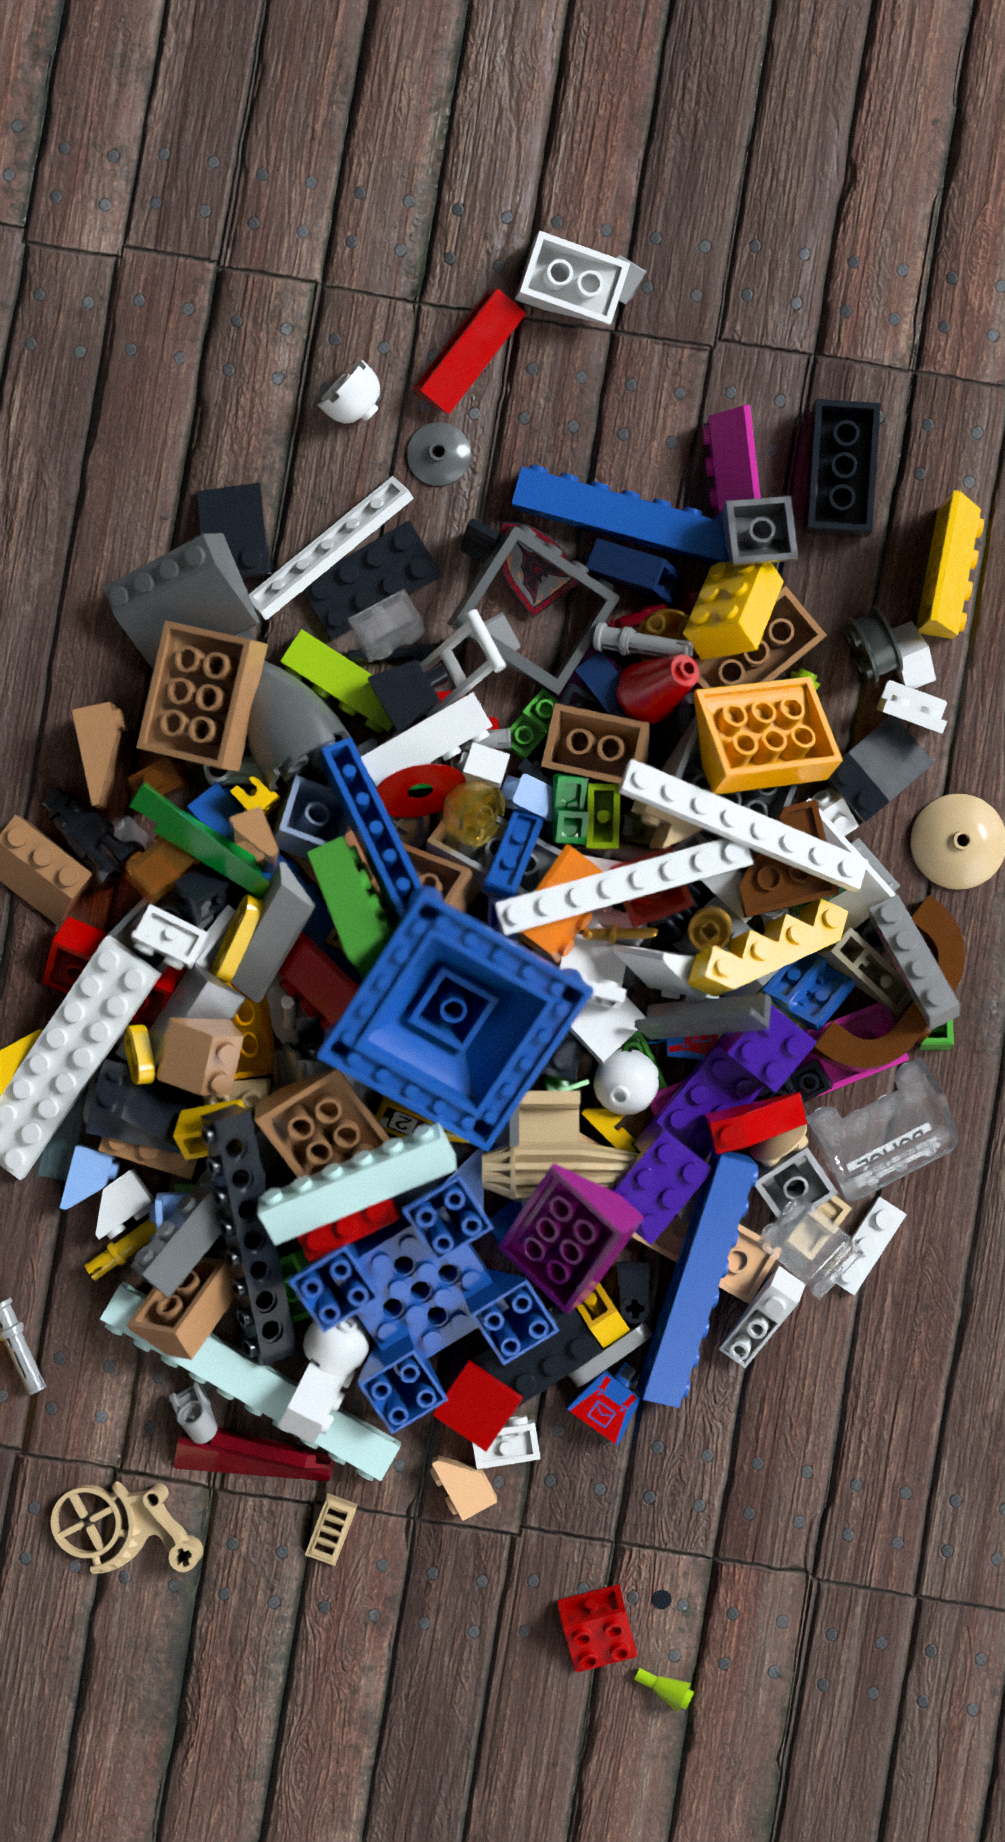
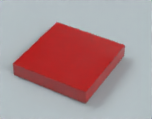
M469 1360L447 1392L448 1400L436 1408L433 1416L487 1452L522 1401L523 1396Z

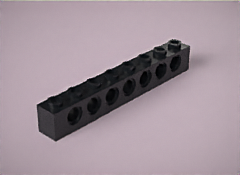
M234 1104L202 1115L203 1127H201L200 1133L208 1150L207 1168L214 1180L213 1198L220 1210L219 1228L226 1240L227 1250H225V1258L232 1270L233 1280L231 1281V1288L238 1300L239 1310L237 1311V1318L245 1335L243 1348L249 1358L265 1366L298 1352L277 1245L274 1244L258 1215L259 1197L263 1196L266 1188L251 1111ZM232 1139V1144L226 1151V1144ZM238 1170L237 1177L232 1181L234 1172ZM244 1201L242 1209L238 1212L240 1203ZM250 1231L248 1239L244 1242L245 1235ZM256 1262L254 1269L250 1272L251 1265ZM262 1292L261 1297L256 1301L258 1294ZM267 1322L266 1328L262 1331L263 1325Z

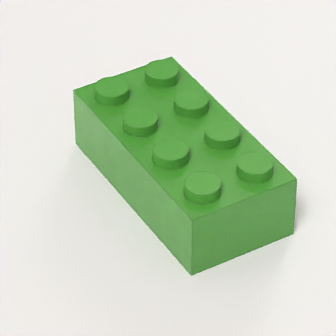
M341 836L307 853L345 952L364 980L392 937L391 929L393 927L388 915L381 908L383 902L378 890L371 883L373 877L366 862H363L355 845L349 847L345 838Z

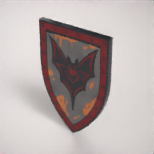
M502 521L499 530V540L508 526L519 527L522 523ZM522 524L536 533L534 539L543 545L549 542L563 552L550 536L532 526ZM518 541L500 567L509 587L532 618L536 617L579 584ZM563 552L561 557L571 563L566 554Z

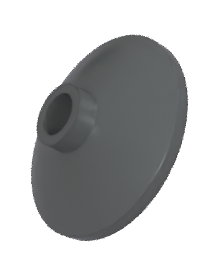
M442 422L430 423L421 427L412 436L407 449L408 464L413 474L422 482L432 486L450 485L459 480L468 469L471 459L470 445L465 435L455 426ZM442 447L445 450L442 457H435L432 453L434 448Z

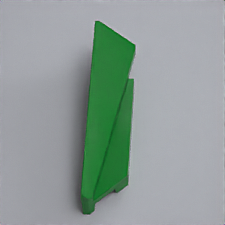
M143 783L130 807L157 823L153 832L260 898L263 896L271 883L263 877L255 855L176 807L148 783Z

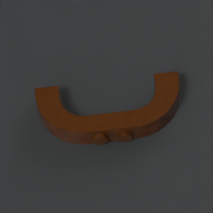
M928 895L913 912L911 918L954 992L962 978L965 967L966 952L963 935L951 913L937 900ZM912 999L883 1037L870 1040L861 1039L852 1035L833 1021L825 1028L810 1051L824 1062L842 1070L855 1072L871 1071L894 1062L908 1052L916 1042L922 1044L932 1030L929 1029Z

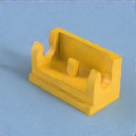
M250 777L252 784L257 787V790H251L252 796L237 785L230 791L247 810L261 806L265 818L282 802V798L275 791L271 792L255 777Z

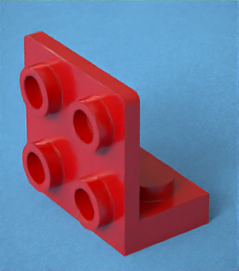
M619 1584L557 1600L563 1630L576 1672L638 1656Z

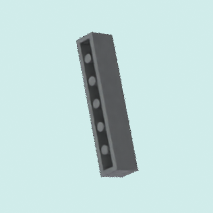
M253 1115L252 1121L265 1180L283 1157L256 1123L255 1115ZM231 1144L226 1146V1151L230 1148ZM209 1170L201 1174L195 1188L189 1195L184 1196L179 1201L177 1210L169 1220L164 1221L158 1227L155 1237L147 1246L138 1251L135 1261L130 1266L151 1286L167 1297L173 1294L221 1234L219 1228L221 1215L219 1207L213 1198L215 1185ZM238 1170L234 1172L232 1181L237 1177ZM244 1201L240 1203L238 1207V1212L243 1207Z

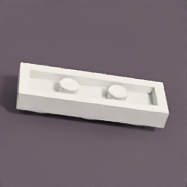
M878 1196L826 1277L855 1295L907 1214Z

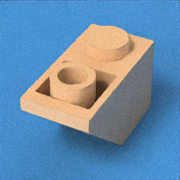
M440 1455L432 1459L433 1468L430 1469V1473L438 1487L444 1485L449 1495L445 1500L453 1515L459 1513L464 1521L497 1503V1495L483 1469L477 1470L474 1465Z

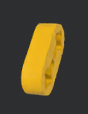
M145 1025L126 1026L124 1046L131 1079L135 1085L151 1084L155 1078V1064L147 1028Z

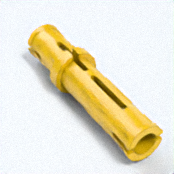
M149 1218L115 1244L113 1242L109 1243L107 1250L89 1263L84 1264L88 1273H92L91 1277L97 1281L118 1264L120 1266L125 1264L126 1258L151 1241V1234H156V1223H150Z

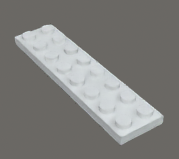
M110 935L105 937L0 1097V1166L19 1180L26 1177L161 976L159 971Z

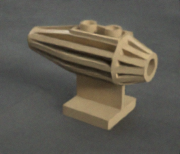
M528 1091L519 1104V1146H502L482 1155V1188L512 1199L514 1203H521V1207H524L550 1166L555 1163L611 1190L640 1153L579 1141L580 1091Z

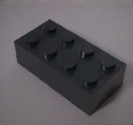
M829 399L815 400L811 412L804 534L868 538L872 533L881 403Z
M552 1302L545 1308L559 1328V1332L503 1365L491 1345L487 1344L461 1361L458 1369L461 1372L468 1361H472L523 1396L522 1401L517 1406L518 1408L601 1354L602 1349L576 1308L566 1314Z

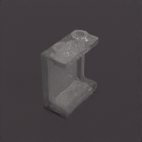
M801 1194L797 1200H791L784 1207L783 1215L775 1223H770L763 1229L758 1242L767 1255L771 1254L802 1280L808 1286L811 1293L818 1299H821L864 1252L855 1239Z

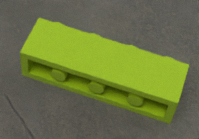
M301 629L280 661L286 667L285 671L300 681L304 678L313 684L311 689L325 700H327L329 695L338 700L340 703L337 707L348 715L354 717L358 713L367 719L364 725L374 732L381 734L384 730L390 734L394 726L368 682V677L372 676V674Z

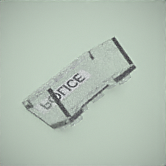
M921 1057L912 1062L904 1063L899 1067L894 1078L898 1090L880 1097L877 1101L862 1109L851 1112L847 1117L841 1119L839 1112L834 1107H820L805 1117L815 1143L845 1199L849 1201L859 1200L946 1155L957 1146L959 1137L945 1094Z

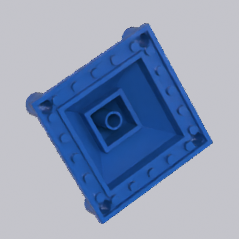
M422 886L412 893L410 909L338 1022L329 1025L325 1029L323 1043L317 1051V1058L434 1123L439 1122L443 1128L488 1152L593 994L594 989L593 986L584 982L581 973L573 968H557L548 961L445 903L437 889L430 886Z

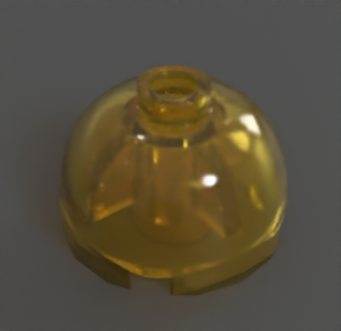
M482 781L463 782L455 787L446 796L443 807V823L449 834L468 846L481 847L487 843L499 828L495 824L498 815L504 816L505 797L503 792Z

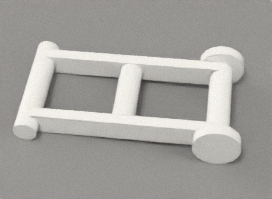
M477 610L468 612L465 615L467 622L424 661L419 662L423 671L426 672L442 659L457 687L426 714L428 718L457 702L493 670L494 672H499L506 667ZM473 631L488 660L466 678L452 649Z

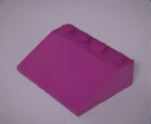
M554 1163L540 1181L498 1245V1248L560 1309L568 1314L589 1298L644 1220V1217L621 1195Z

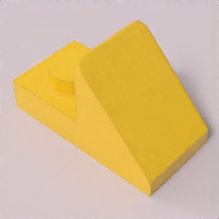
M585 1107L581 1111V1114L616 1149L630 1152L636 1151L631 1145L635 1139L623 1127L618 1131L614 1128L625 1115L612 1113L605 1107Z

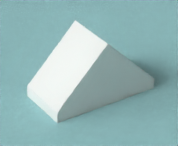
M911 621L891 629L903 660V671L897 672L902 685L916 689L935 681L936 677L929 646Z

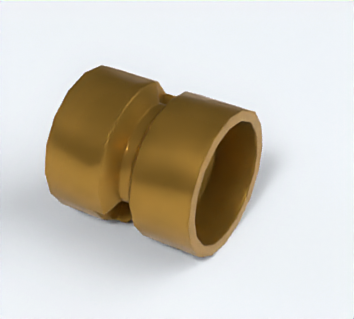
M714 905L699 909L693 915L688 928L692 944L701 951H705L713 946L722 949L729 942L733 929L729 914L723 908Z

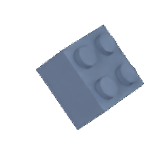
M295 775L284 792L272 835L278 849L310 861L307 852L341 836L345 837L348 821L332 788Z

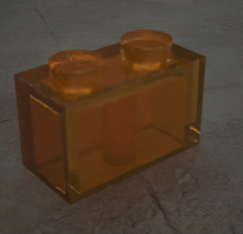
M157 835L152 840V846L144 853L141 851L135 853L127 861V867L125 868V878L151 905L173 888L174 881L195 870L201 863L200 860L160 835Z

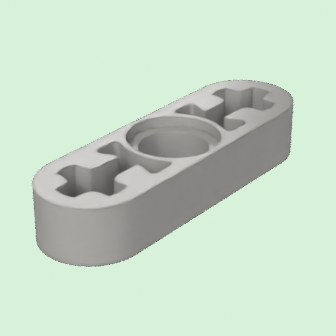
M645 1321L633 1325L630 1328L631 1331L607 1347H602L601 1354L568 1374L575 1386L578 1388L647 1341L653 1333Z

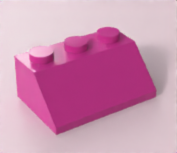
M743 405L709 415L706 426H702L703 445H709L710 457L705 458L707 477L712 476L714 489H709L710 508H716L717 515L721 516L726 501L761 498L750 405Z

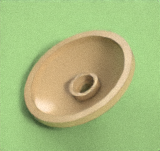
M968 794L946 795L929 803L917 816L910 836L911 853L918 869L931 882L948 889H969L986 882L1001 866L1005 857V827L998 813L982 799ZM960 834L965 835L968 840L964 847L957 843V838Z

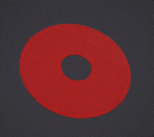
M421 764L401 769L389 775L377 786L376 790L388 815L403 818L422 817L442 811L458 801L466 789V779L460 771L453 767L442 764ZM418 784H428L433 788L428 796L422 798H411L407 794L411 787Z

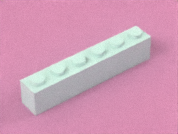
M439 1122L431 1126L423 1125L400 1139L392 1138L386 1141L383 1146L374 1150L361 1151L352 1159L343 1163L330 1164L321 1172L312 1176H302L297 1178L292 1184L281 1189L273 1188L268 1190L263 1196L259 1197L258 1215L274 1244L277 1245L457 1170L455 1152Z

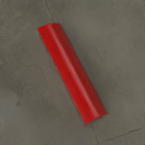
M499 288L488 289L412 390L429 404L449 415L527 313Z

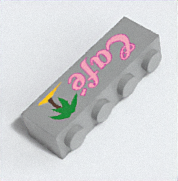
M897 894L869 908L870 922L929 1029L932 1030L960 1016V1003L899 895Z

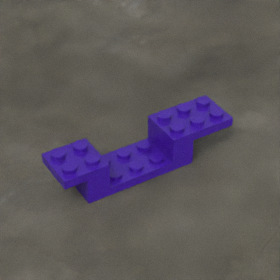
M772 1004L770 1008L769 1029L723 1033L633 1143L641 1153L612 1187L611 1191L621 1195L644 1217L635 1233L650 1245L655 1242L713 1170L705 1161L713 1150L705 1114L752 1103L765 1086H768L776 1093L817 1043L816 1040Z

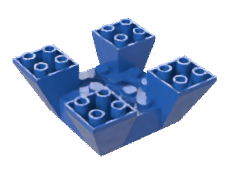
M459 1174L402 1208L404 1214L401 1215L399 1220L376 1230L355 1244L342 1245L288 1279L323 1333L354 1314L358 1315L375 1343L358 1379V1385L392 1435L448 1400L428 1358L477 1327L480 1328L503 1365L559 1332V1328L526 1277L487 1269L470 1242L493 1229V1226ZM400 1256H408L403 1262H395ZM443 1265H452L448 1270H439ZM419 1281L425 1282V1283H424L422 1286H420V1287H417V1288L412 1287V1285H413L414 1283H416V1282H419ZM388 1299H397L393 1304H384ZM433 1307H441L437 1312H429Z

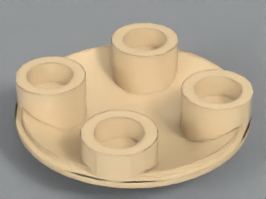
M807 1124L751 1145L749 1147L751 1157L761 1161L764 1167H772L779 1162L781 1157L791 1151L803 1149L808 1143V1139L805 1136Z

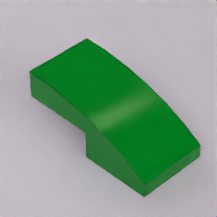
M554 774L552 790L553 842L586 844L589 812L585 810L588 777Z

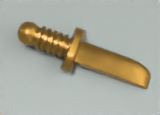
M612 924L610 929L586 928L582 932L583 938L587 941L592 939L594 941L596 939L597 941H606L607 939L610 944H615L616 939H645L655 937L658 934V930L655 928H618L617 924Z

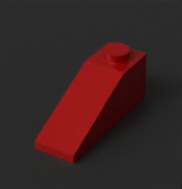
M800 1092L705 1114L711 1145L716 1154L749 1147L807 1124Z

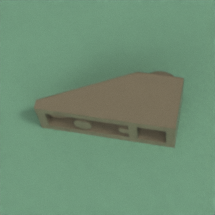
M844 927L840 941L816 951L818 955L826 958V963L834 970L854 979L856 987L894 1014L900 1015L912 1000V996L898 971L851 927Z

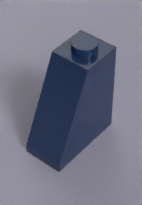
M598 538L594 547L589 550L587 555L586 567L597 578L600 577L610 583L668 606H675L685 577L665 559Z

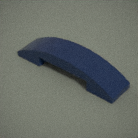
M598 651L574 669L606 714L631 719L621 708L616 694L621 677H619V673L602 652ZM655 724L649 725V757L647 766L654 769L668 759L666 750L668 745Z

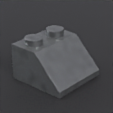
M791 496L725 502L721 518L724 543L732 566L798 560Z
M807 1146L799 1151H791L781 1157L779 1162L772 1167H764L761 1161L752 1159L758 1165V1179L755 1187L784 1229L838 1194Z

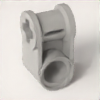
M195 1380L193 1381V1386L182 1392L169 1394V1400L176 1413L177 1421L193 1442L203 1444L211 1440L217 1432V1424L210 1406V1398L202 1383Z

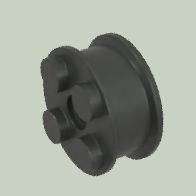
M877 606L871 607L869 614L858 619L846 618V626L841 628V632L847 645H852L856 656L852 657V660L859 675L864 673L867 679L872 683L878 682V676L894 669L897 672L903 671V660L897 641L889 623Z

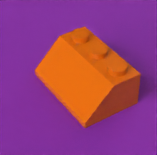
M566 844L535 892L600 874L603 871L573 847ZM593 910L517 933L527 945L559 963L561 958L566 957L573 949L574 939L579 931L584 930L591 922Z

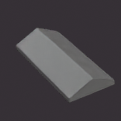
M279 862L269 880L270 886L263 896L259 898L264 903L261 918L236 973L230 981L231 984L255 1003L262 1001L315 908L314 903L285 862Z

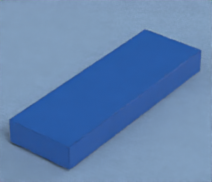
M514 808L485 879L483 890L510 899L515 898L543 828L544 818Z

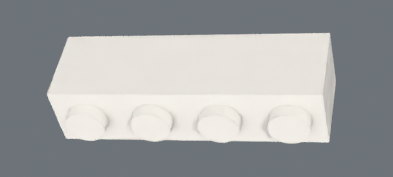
M472 692L365 754L361 759L377 787L386 777L401 769L415 765L431 764L433 760L440 756L443 757L444 761L462 752L459 745L470 740L473 744V742L477 743L488 737L487 729L492 727V724Z

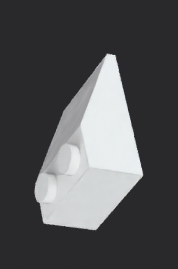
M539 231L534 238L515 300L546 311L610 326L630 263Z
M613 945V952L649 988L661 990V996L680 999V994L686 995L685 1001L719 998V996L713 997L687 985L695 955Z

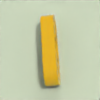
M245 895L241 900L212 966L211 974L221 981L229 983L233 979L261 918L264 906L263 900L249 895Z

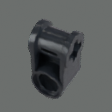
M617 1261L616 1283L620 1313L630 1323H641L647 1318L650 1310L649 1261ZM634 1299H636L639 1305H643V1309L637 1311V1316H632L630 1311L625 1310L626 1306H630Z

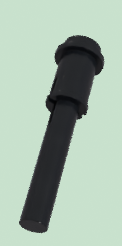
M440 639V643H412L411 647L348 650V659L352 662L417 660L422 662L444 643V639ZM441 659L439 662H441L442 665H445L443 660Z

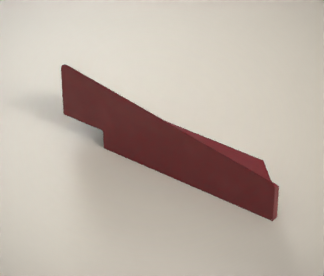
M217 1427L214 1437L203 1444L193 1442L186 1432H182L178 1437L174 1467L176 1469L330 1481L335 1461L326 1453Z

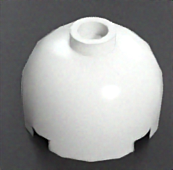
M359 360L351 366L355 370L351 375L349 373L342 374L321 398L322 402L317 405L335 421L344 424L354 423L360 418L367 421L378 410L375 402L380 395V383L376 374L363 360Z
M618 1049L602 1064L598 1065L593 1085L595 1094L601 1104L612 1113L620 1115L637 1114L649 1106L658 1092V1069L652 1060L640 1051L621 1052L622 1049Z
M355 1314L325 1333L322 1332L314 1320L304 1335L303 1347L307 1358L310 1361L313 1358L319 1363L318 1368L323 1372L336 1376L349 1375L363 1364L368 1354L370 1336L367 1328Z

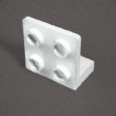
M577 934L574 939L573 949L566 957L561 958L559 969L573 968L581 973L584 982L593 986L594 992L587 1003L617 1009L625 1000L627 989H622L626 964L613 952V945H627L619 943L610 944L609 941H597V939L596 941L594 939L587 941L581 934Z

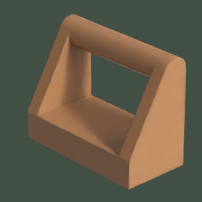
M261 806L230 817L229 834L232 842L255 855L258 865L267 872L275 871L277 868L278 847Z

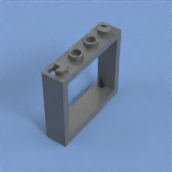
M522 524L519 527L508 526L446 624L457 631L467 622L465 615L474 610L518 541L603 599L555 676H552L490 634L504 663L551 694L559 695L591 645L597 625L600 622L604 623L620 596L612 592L615 587L606 580L599 577L596 581L587 575L589 569L578 561L572 560L570 563L562 558L563 552L553 544L546 542L543 545L534 539L536 533ZM472 631L467 638L481 647Z

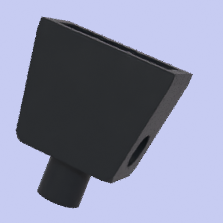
M417 660L368 677L371 688L398 735L409 729L440 703V699L434 689L450 680L441 663L424 672Z

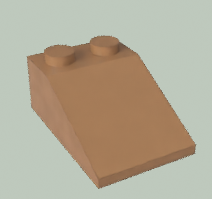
M111 702L72 710L91 804L101 810L108 808L126 740L124 731L129 730L125 712H121V709Z

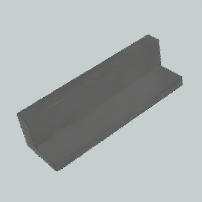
M767 994L651 1004L647 1008V1018L635 1020L634 1027L651 1040L769 1029L771 998Z

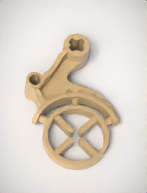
M118 1481L112 1484L114 1490L112 1493L98 1486L81 1485L66 1492L53 1508L51 1529L56 1542L64 1551L75 1557L92 1558L93 1565L90 1567L92 1574L109 1572L125 1565L138 1554L147 1538L151 1535H157L161 1538L169 1553V1563L178 1572L190 1571L203 1555V1545L200 1540L194 1536H188L184 1528L167 1511L163 1502L167 1499L169 1492L167 1487L161 1483L153 1485L149 1490L129 1493ZM78 1493L96 1494L110 1505L90 1517V1521L95 1522L114 1512L116 1520L115 1532L111 1541L106 1546L93 1524L89 1525L86 1530L96 1550L76 1548L65 1539V1537L84 1526V1522L79 1521L62 1531L60 1530L59 1512L62 1504L68 1497L81 1519L85 1518L88 1512ZM118 1498L121 1499L127 1511L128 1530L122 1529L123 1514L117 1501ZM119 1537L126 1538L119 1553L109 1560L100 1561L99 1556L107 1552L117 1542ZM182 1550L184 1552L189 1550L192 1555L190 1558L188 1555L183 1557L180 1552Z

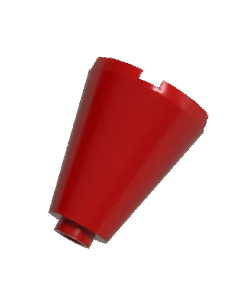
M687 655L634 663L623 670L619 676L621 677L620 685L616 689L619 704L626 715L632 720L636 718L642 722L649 723V725L658 724L673 712L699 679V668L696 662Z

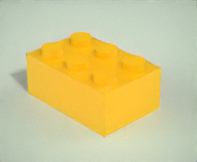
M731 561L711 565L683 632L688 641L693 643V648L701 660L757 650L784 582L772 562L732 566Z

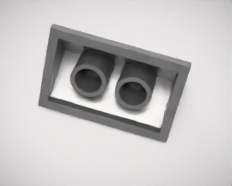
M194 963L192 969L188 968L148 1032L154 1061L157 1064L160 1062L169 1018L230 1019L232 1022L246 997L197 963Z

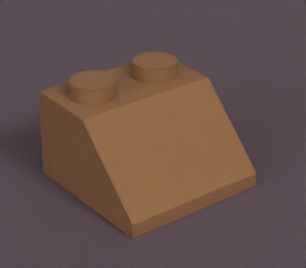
M169 1018L156 1077L160 1081L199 1095H231L244 1036L230 1019Z

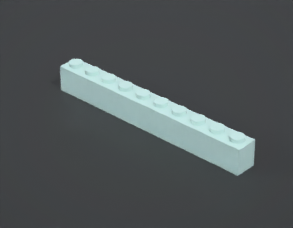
M125 1282L119 1285L100 1318L106 1322V1329L119 1336L122 1333L134 1338L132 1343L138 1348L147 1352L153 1349L162 1355L160 1359L174 1368H177L178 1365L190 1371L188 1375L192 1379L202 1384H205L206 1381L218 1387L216 1391L229 1400H233L236 1397L246 1403L244 1408L257 1416H261L262 1413L274 1419L272 1422L274 1426L289 1433L278 1426L300 1383L269 1365L263 1366L249 1358L245 1351L212 1332L192 1360L166 1355L127 1327V1323L148 1295ZM340 1406L337 1412L332 1409L329 1412V1415L333 1416L334 1419L326 1435L319 1433L314 1444L300 1438L303 1443L317 1449L320 1446L329 1451L328 1456L342 1465L348 1462L357 1467L356 1472L370 1481H373L374 1478L379 1481L382 1480L401 1446V1441Z

